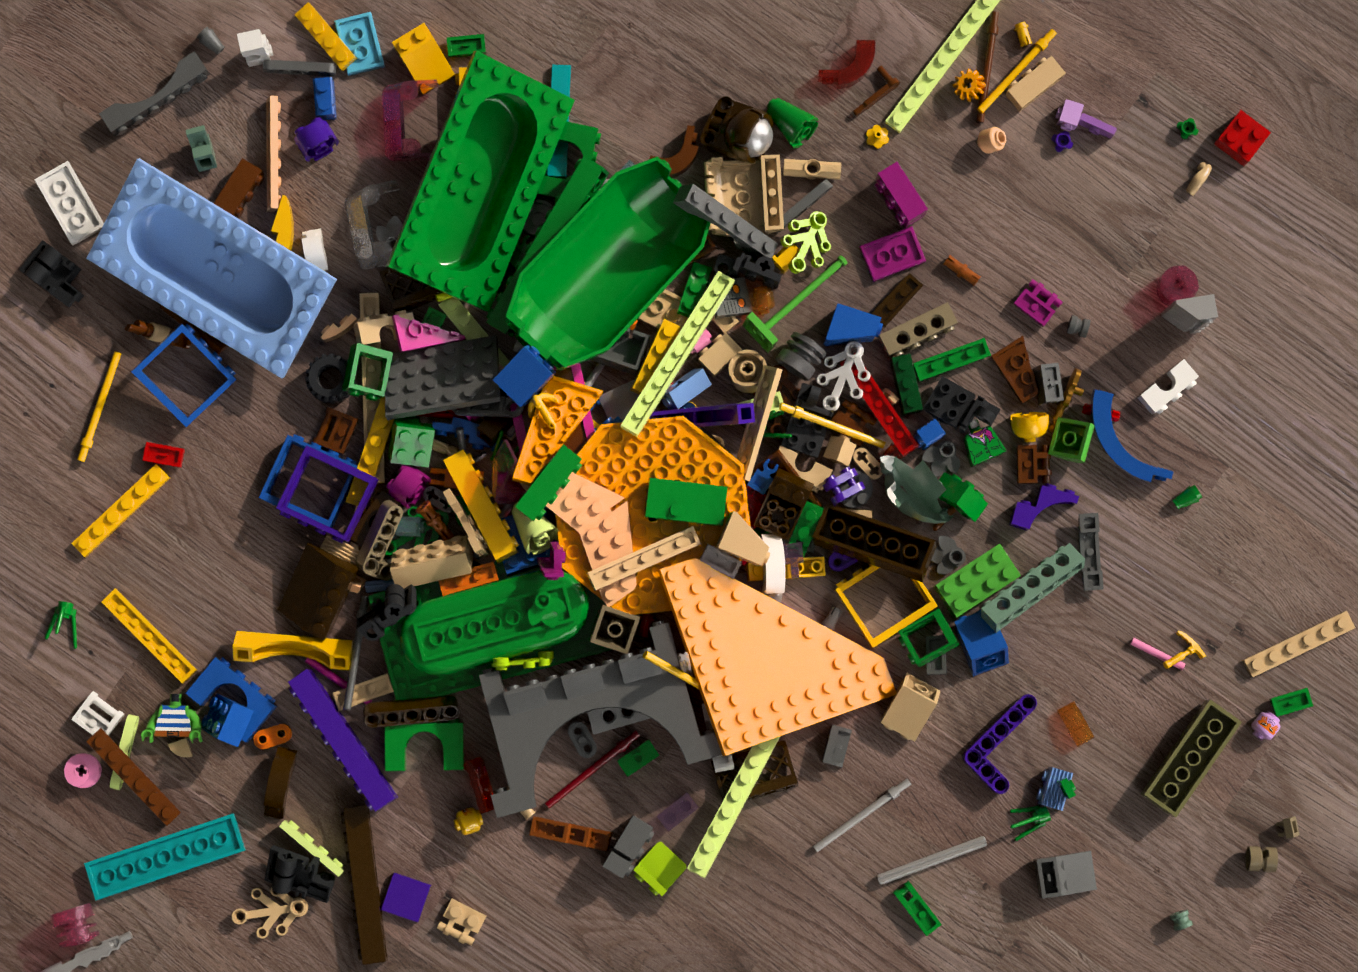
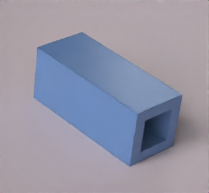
M692 369L670 385L662 397L663 404L668 409H679L712 384L704 369Z

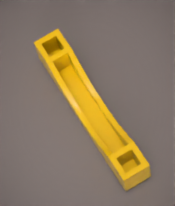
M236 631L233 643V661L255 662L270 656L297 655L314 659L329 669L349 670L353 645L352 640L329 638L322 640L317 637Z

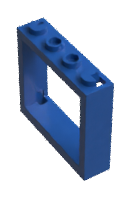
M181 323L138 363L131 372L187 427L237 379L234 377L236 373L229 366L224 367L220 363L223 359L215 351L211 354L207 349L209 345L202 338L198 340L193 335L195 331L188 324L184 326ZM181 333L228 378L188 417L142 371Z
M294 434L292 437L287 435L259 498L272 505H278L280 499L270 495L293 445L305 449L307 445L356 469L358 467L356 465L357 462L348 457L345 460L338 457L339 453L330 449L328 452L321 450L322 446L317 443L303 442L304 438ZM348 476L328 520L289 503L288 508L333 528L349 493L354 476Z

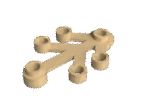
M271 887V894L275 897H280L288 904L280 906L266 896L261 888H254L251 892L252 898L261 901L269 908L251 911L239 908L232 913V920L236 924H243L247 919L269 916L264 925L258 928L256 932L259 938L264 939L269 935L270 928L283 913H289L284 922L276 927V933L283 936L287 934L288 927L296 917H301L307 913V901L301 897L292 898L287 893L275 894ZM255 890L261 892L260 897H255ZM297 903H300L302 905V909L300 911L296 910L295 908ZM239 912L244 914L242 920L237 917ZM280 926L285 927L284 933L279 932ZM261 929L266 930L265 936L260 935L259 931Z

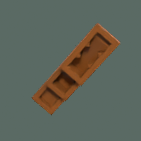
M533 816L529 835L609 851L613 832Z

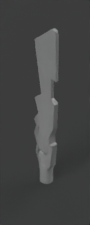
M128 931L120 936L117 935L101 941L102 944L99 946H93L76 953L75 958L67 963L62 964L60 961L41 972H71L79 965L87 968L92 961H100L102 957H108L112 951L119 950L124 942L133 938V935Z

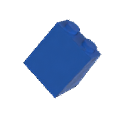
M837 303L823 345H843L852 341L859 343L871 342L880 335L883 323H880L882 317Z
M524 346L493 379L519 407L529 404L532 396L537 395L556 373L553 369V364L547 359L544 361L539 356L540 352L534 346Z
M981 610L968 617L962 616L957 621H954L955 631L973 676L1009 663L1008 646L1001 630L995 633L981 618Z

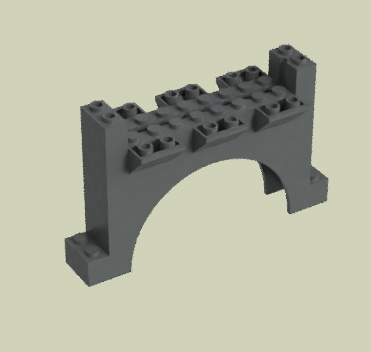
M664 620L652 623L653 627L650 628V633L655 648L653 651L650 647L640 650L639 655L633 656L632 653L622 655L621 660L614 662V659L603 661L602 666L595 667L593 663L583 666L582 671L577 672L576 669L564 671V676L559 678L557 675L546 677L545 682H539L535 679L525 682L526 686L524 687L519 685L507 687L505 692L499 670L495 671V668H489L482 671L483 674L479 675L510 789L507 790V787L494 790L495 794L491 795L497 818L537 807L534 779L537 763L545 745L553 734L566 722L591 710L624 708L652 718L662 725L675 739L687 765L722 755L714 729L702 732L703 736H700L685 681L643 658V653L648 651L681 670L669 623L664 624Z

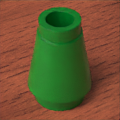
M1189 485L1172 501L1179 510L1199 502V499L1203 497L1195 485L1191 487Z

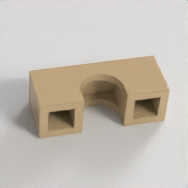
M406 310L395 312V315H399L402 318L414 320L413 312L406 313ZM388 313L377 315V319L370 320L369 317L360 318L357 323L353 324L357 343L372 345L381 342L379 332L382 327L389 328L393 332L394 340H397L392 316L388 317Z
M781 445L779 450L802 479L814 484L812 492H823L824 487L822 485L825 484L824 480L830 477L833 470L815 462L810 471L801 472L795 466V459L798 453Z

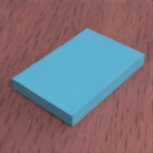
M371 12L334 21L339 38L357 57L346 68L348 76L385 67Z

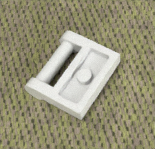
M93 691L71 720L92 735L101 728L109 736L125 714L108 705ZM94 703L112 716L113 719L110 722L92 710L90 705Z

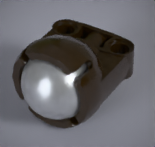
M724 96L718 100L702 131L700 141L709 152H717L747 164L755 163L756 160H760L761 155H764L771 146L773 140V120L763 110Z

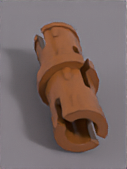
M949 255L943 264L954 271L957 277L961 276L971 283L972 286H975L981 277L969 269L967 264H962L952 255Z

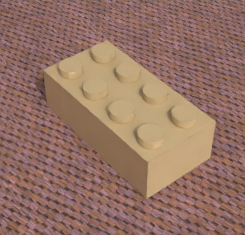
M455 536L449 540H437L432 544H420L414 548L399 549L393 552L390 572L394 584H398L405 589L411 584L418 586L472 573L473 553L467 539L468 537Z

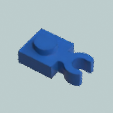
M766 459L764 462L763 471L757 468L747 484L762 495L765 494L774 480L770 474L775 473L779 466L776 464L773 469H770L767 465L770 459Z

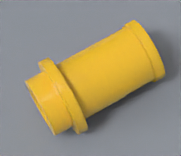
M1025 22L1015 24L1014 31L1017 32L1020 47L1032 44L1027 29L1029 26Z

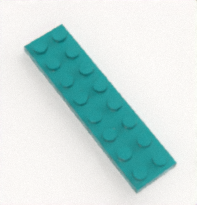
M233 813L86 862L84 865L96 901L231 856L246 849L235 814Z

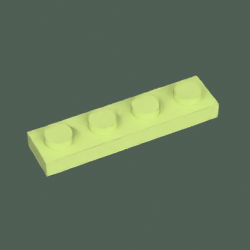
M284 820L279 827L313 856L319 857L320 862L334 874L340 877L345 870L342 868L344 864L337 858L332 860L328 856L329 852L323 846L317 847L313 844L314 839L306 832L304 835L299 832L298 829L300 827L295 822Z

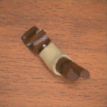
M136 320L133 325L127 324L124 328L125 331L145 336L146 339L154 342H162L172 332V328L153 322L145 323L140 320ZM181 333L170 344L175 347L189 349L192 342Z

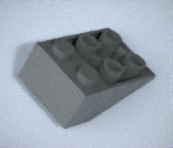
M1091 851L1033 859L1039 898L1044 899L1097 890Z

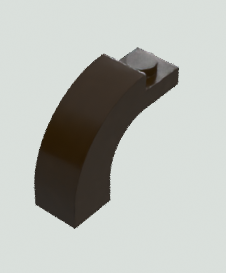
M278 747L265 793V816L279 819L284 818L288 788L296 766L297 750Z

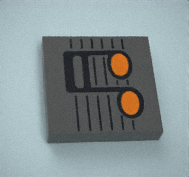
M745 277L732 278L735 280V283L715 313V319L749 315L753 312Z

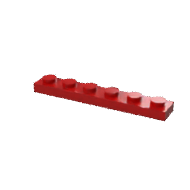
M846 359L840 363L841 366H844ZM853 363L851 370L858 387L863 391L862 397L904 457L919 447L918 443L872 376L866 382L861 381L858 378V369L855 363ZM862 373L861 377L865 378L867 373Z

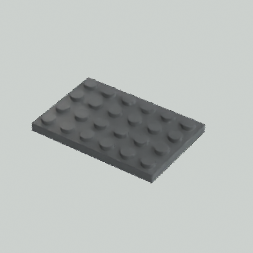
M497 336L441 344L406 352H394L385 392V416L387 420L500 402V387L493 381L499 374Z

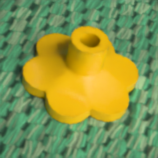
M874 125L872 129H868L866 132L868 145H874L875 148L879 149L887 144L889 141L887 136L888 130L881 128L880 125Z

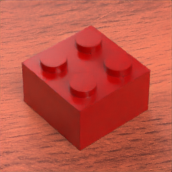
M1240 110L1214 145L1244 167L1271 132Z

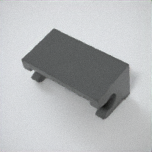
M1059 363L1041 364L1034 367V377L1039 392L1037 394L1038 404H1054L1064 401Z
M831 725L822 758L823 763L843 767L852 732L851 729Z

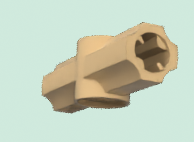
M784 159L783 176L805 177L810 180L816 178L840 180L841 163L817 161L816 159ZM811 165L815 166L817 168V172L810 173L807 170V167Z

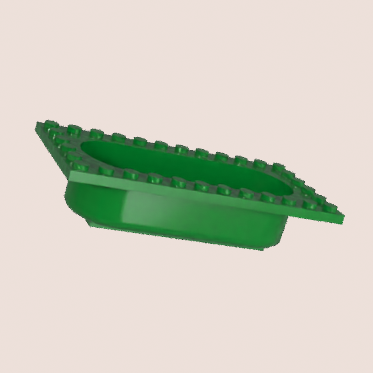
M474 51L386 267L489 312L575 100L479 51Z
M497 561L494 564L499 581L442 596L438 581L414 586L416 588L415 611L411 615H405L399 619L395 625L385 628V635L380 637L396 700L438 697L481 686L479 675L483 674L482 671L489 668H495L496 671V667L491 666L493 658L509 657V660L513 661V658L528 659L538 657V652L553 651L554 659H552V663L548 666H538V662H535L534 668H523V665H510V667H507V670H499L503 680L613 650L590 642L591 629L596 614L601 606H606V604L563 568L564 577H559L558 580H547V577L543 576L539 567L507 576L503 562L497 563ZM385 591L369 595L370 605L373 602L377 603V599L384 602ZM539 591H546L552 597L560 598L566 606L565 612L558 613V622L555 628L546 626L542 621L534 626L529 622L528 610L533 605L534 595ZM541 597L539 603L542 605L546 604V598Z

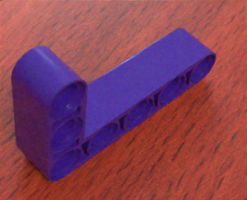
M1033 695L1020 696L963 753L964 763L994 793L1004 794L1007 792L1009 781L986 757L1036 708L1037 700ZM1024 698H1029L1032 702L1031 707L1028 709L1022 704ZM1012 711L1018 714V719L1015 722L1009 719V714ZM997 725L1004 727V733L1001 736L995 732ZM984 738L989 739L991 742L988 749H984L981 745ZM970 752H975L977 755V760L974 763L969 762L967 758ZM983 766H988L991 770L987 777H984L981 773ZM997 780L1004 782V788L1000 791L995 788Z

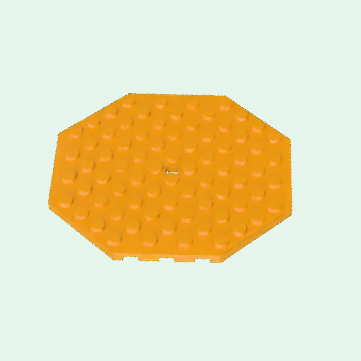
M684 416L648 419L638 437L620 428L622 422L601 424L577 454L582 458L579 462L582 466L576 474L624 497L623 500L610 509L614 511L625 502L628 503L633 552L692 526L701 543L696 547L635 573V589L610 607L633 615L672 611L658 570L693 558L699 560L707 544L716 547L729 513L732 511L737 512L750 526L745 480L743 479L744 464ZM657 478L727 487L723 526L662 519L649 521L648 518L644 517L648 479ZM556 515V524L559 530L557 532L558 543L560 547H563V551H565V563H562V568L602 600L599 589L594 591L586 574L592 571L579 532Z

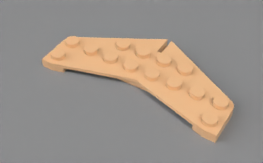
M572 472L568 477L570 482L564 489H558L555 493L558 497L552 505L547 503L546 507L579 532L592 570L633 553L628 503L625 502L614 511L610 509L623 500L624 497ZM520 483L526 491L531 487ZM632 574L599 589L601 598L606 606H612L633 591L636 587V576Z

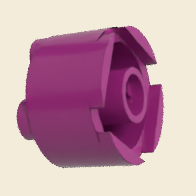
M403 464L398 471L399 475L388 483L387 489H389V496L407 509H410L409 505L411 503L415 505L422 498L423 492L427 488L425 486L426 482L430 483L431 478L415 466Z

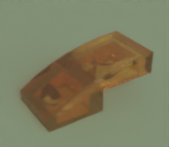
M1074 701L1057 710L1077 747L1094 738L1092 731Z

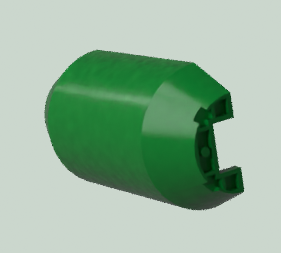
M658 156L616 172L519 274L506 314V323L509 329L516 332L515 337L523 346H534L540 352L539 356L544 361L546 359L550 361L557 370H564L606 353L704 247L711 223L687 213L673 203L682 185L678 180L672 179L669 176L672 168H670L667 161L661 160Z

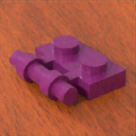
M1032 279L1028 284L1034 289L1032 293L1025 288L1013 305L1044 327L1056 312L1050 307L1051 304L1059 308L1063 302L1057 298L1058 295L1054 292L1052 294L1045 289L1041 282L1038 283ZM1038 293L1047 299L1046 303L1036 297Z

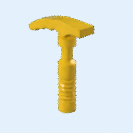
M1177 631L1176 634L1185 640L1190 647L1186 651L1180 652L1163 662V666L1168 669L1185 659V656L1192 655L1194 652L1200 659L1206 655L1192 638L1182 631Z

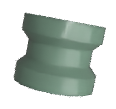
M1187 909L1169 915L1170 919L1174 922V931L1193 925L1192 921L1188 918L1189 912Z

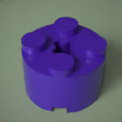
M321 117L315 118L311 124L299 127L294 132L296 135L294 141L306 161H310L311 158L316 161L326 157L333 151L332 147L334 144L336 146L339 144V140L331 127Z

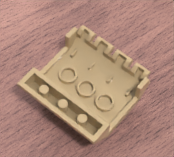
M780 154L761 155L760 160L748 164L739 160L723 161V157L711 158L708 162H704V176L709 177L705 179V192L765 235L784 230ZM712 223L710 224L709 230L712 231L713 235L731 237Z

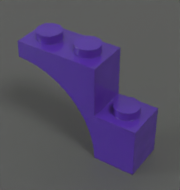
M1046 483L1045 486L1039 487L1034 506H1031L1032 503L1025 500L1015 503L1009 526L1027 531L1030 529L1035 517L1043 509L1056 504L1075 505L1078 502L1079 496L1075 495V492L1072 490L1064 489V491L1056 489L1057 486Z

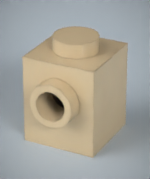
M831 435L823 457L834 463L849 466L856 444L850 442L851 438L840 435L836 437Z

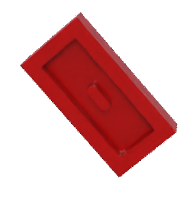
M146 442L142 461L181 468L185 449Z

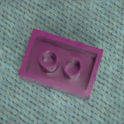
M898 162L893 163L877 174L874 186L878 193H882L886 198L884 201L887 207L895 212V219L900 226L903 225L904 228H907L925 216L928 208Z

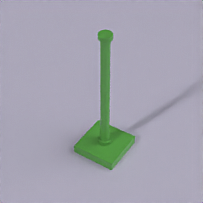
M841 255L838 256L835 263L765 324L754 312H751L746 317L742 326L769 353L778 341L770 329L841 266L847 265L846 259Z

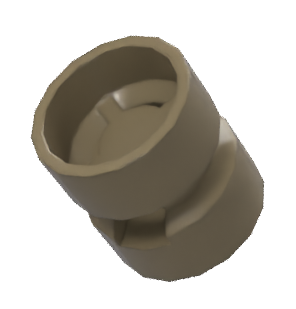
M1247 846L1245 854L1246 870L1259 872L1262 869L1263 872H1276L1278 866L1276 847H1264L1261 850L1258 846Z

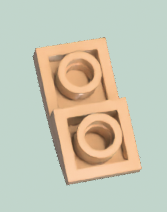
M351 313L349 317L346 315L341 320L339 328L334 323L331 326L327 325L321 332V339L326 343L343 336L353 328V324L357 323L358 319Z

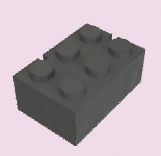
M629 328L606 353L589 360L637 376L650 341V335L634 330L631 339L629 338Z
M633 815L604 862L603 867L622 879L625 875L628 877L634 868L632 862L635 858L639 860L644 852L643 844L645 841L649 843L654 835L652 831L653 826Z

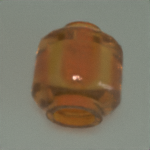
M768 286L753 288V291L749 294L752 310L758 311L759 315L770 313V309L775 307L773 290L768 289Z

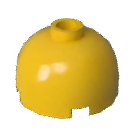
M1020 412L1010 415L1014 434L1024 438V442H1035L1036 438L1043 436L1048 429L1049 415L1045 412H1029V414H1022Z

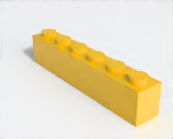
M463 449L444 459L443 461L497 563L519 553L516 549L519 546L514 536L510 537L507 532L510 530L508 523L505 519L501 520L498 515L502 513L497 503L493 504L490 499L493 496L488 486L484 487L481 482L484 480L479 469L475 471L472 465L475 463L470 453L466 454Z

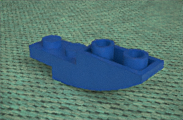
M453 417L452 424L434 421L432 423L436 435L447 436L448 433L454 434V438H457L456 428L463 427L465 439L469 437L468 443L472 445L473 449L483 450L484 447L491 448V451L494 452L496 443L490 447L477 437V427L479 425L474 422ZM502 440L498 453L508 449V446Z

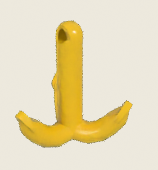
M549 393L533 395L528 404L529 418H533L535 407L539 409L548 427L555 429L556 423L542 400L546 399L558 403L559 400Z

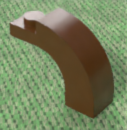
M687 125L684 144L678 154L670 158H660L667 161L670 168H672L669 175L671 178L678 177L687 171L696 159L699 146L692 145L696 144L698 133L694 132L695 126Z

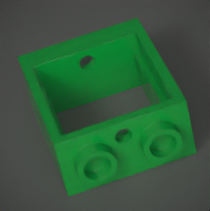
M360 343L351 345L342 390L348 391V394L352 396H366V399L371 401H377V399L385 397L393 352ZM359 356L382 362L377 390L354 384Z
M940 609L931 612L898 631L901 635L898 638L903 648L907 646L910 652L907 654L912 664L916 663L918 667L927 664L960 645ZM937 620L949 643L920 659L908 636Z

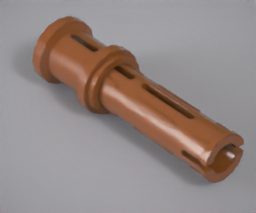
M429 500L423 502L416 509L417 514H421L426 520V524L433 527L444 541L455 537L441 520V514L432 508Z

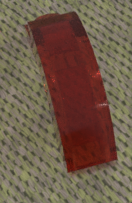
M856 40L855 60L847 68L840 70H819L818 82L826 85L837 82V89L848 88L860 82L871 68L875 56V40Z

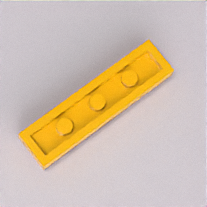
M309 2L295 14L298 20L342 71L357 59Z

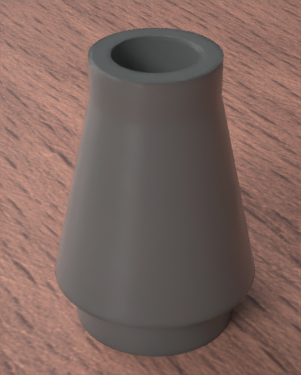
M206 27L197 36L199 43L217 55L225 48L213 29Z

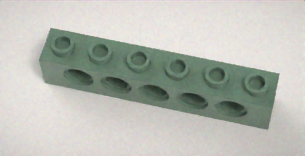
M1070 543L1065 547L1061 546L1053 556L1046 557L1038 567L1031 568L1022 579H1016L1007 590H1001L996 598L985 602L981 608V618L997 633L1082 570L1085 565V558ZM1048 574L1050 577H1044L1043 575ZM1029 585H1034V586H1036V587H1035V588H1030V587H1028V586H1029ZM1014 596H1020L1021 598H1020V599H1015V598H1013V597H1014ZM999 607H1005L1006 609H1005V610H1000V609H998V608H999Z

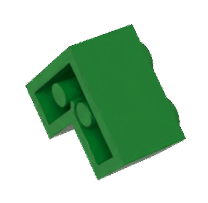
M944 472L939 481L946 491L938 498L953 506L962 516L976 522L988 505L983 499L984 495L978 490H974L975 486L969 481L965 480L962 482V479L957 475H949Z

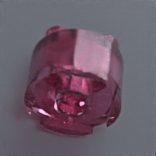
M1173 266L1159 277L1156 287L1157 295L1166 305H1171L1175 300L1192 298L1199 289L1198 279L1195 273L1186 266ZM1179 284L1180 288H1175L1174 285Z

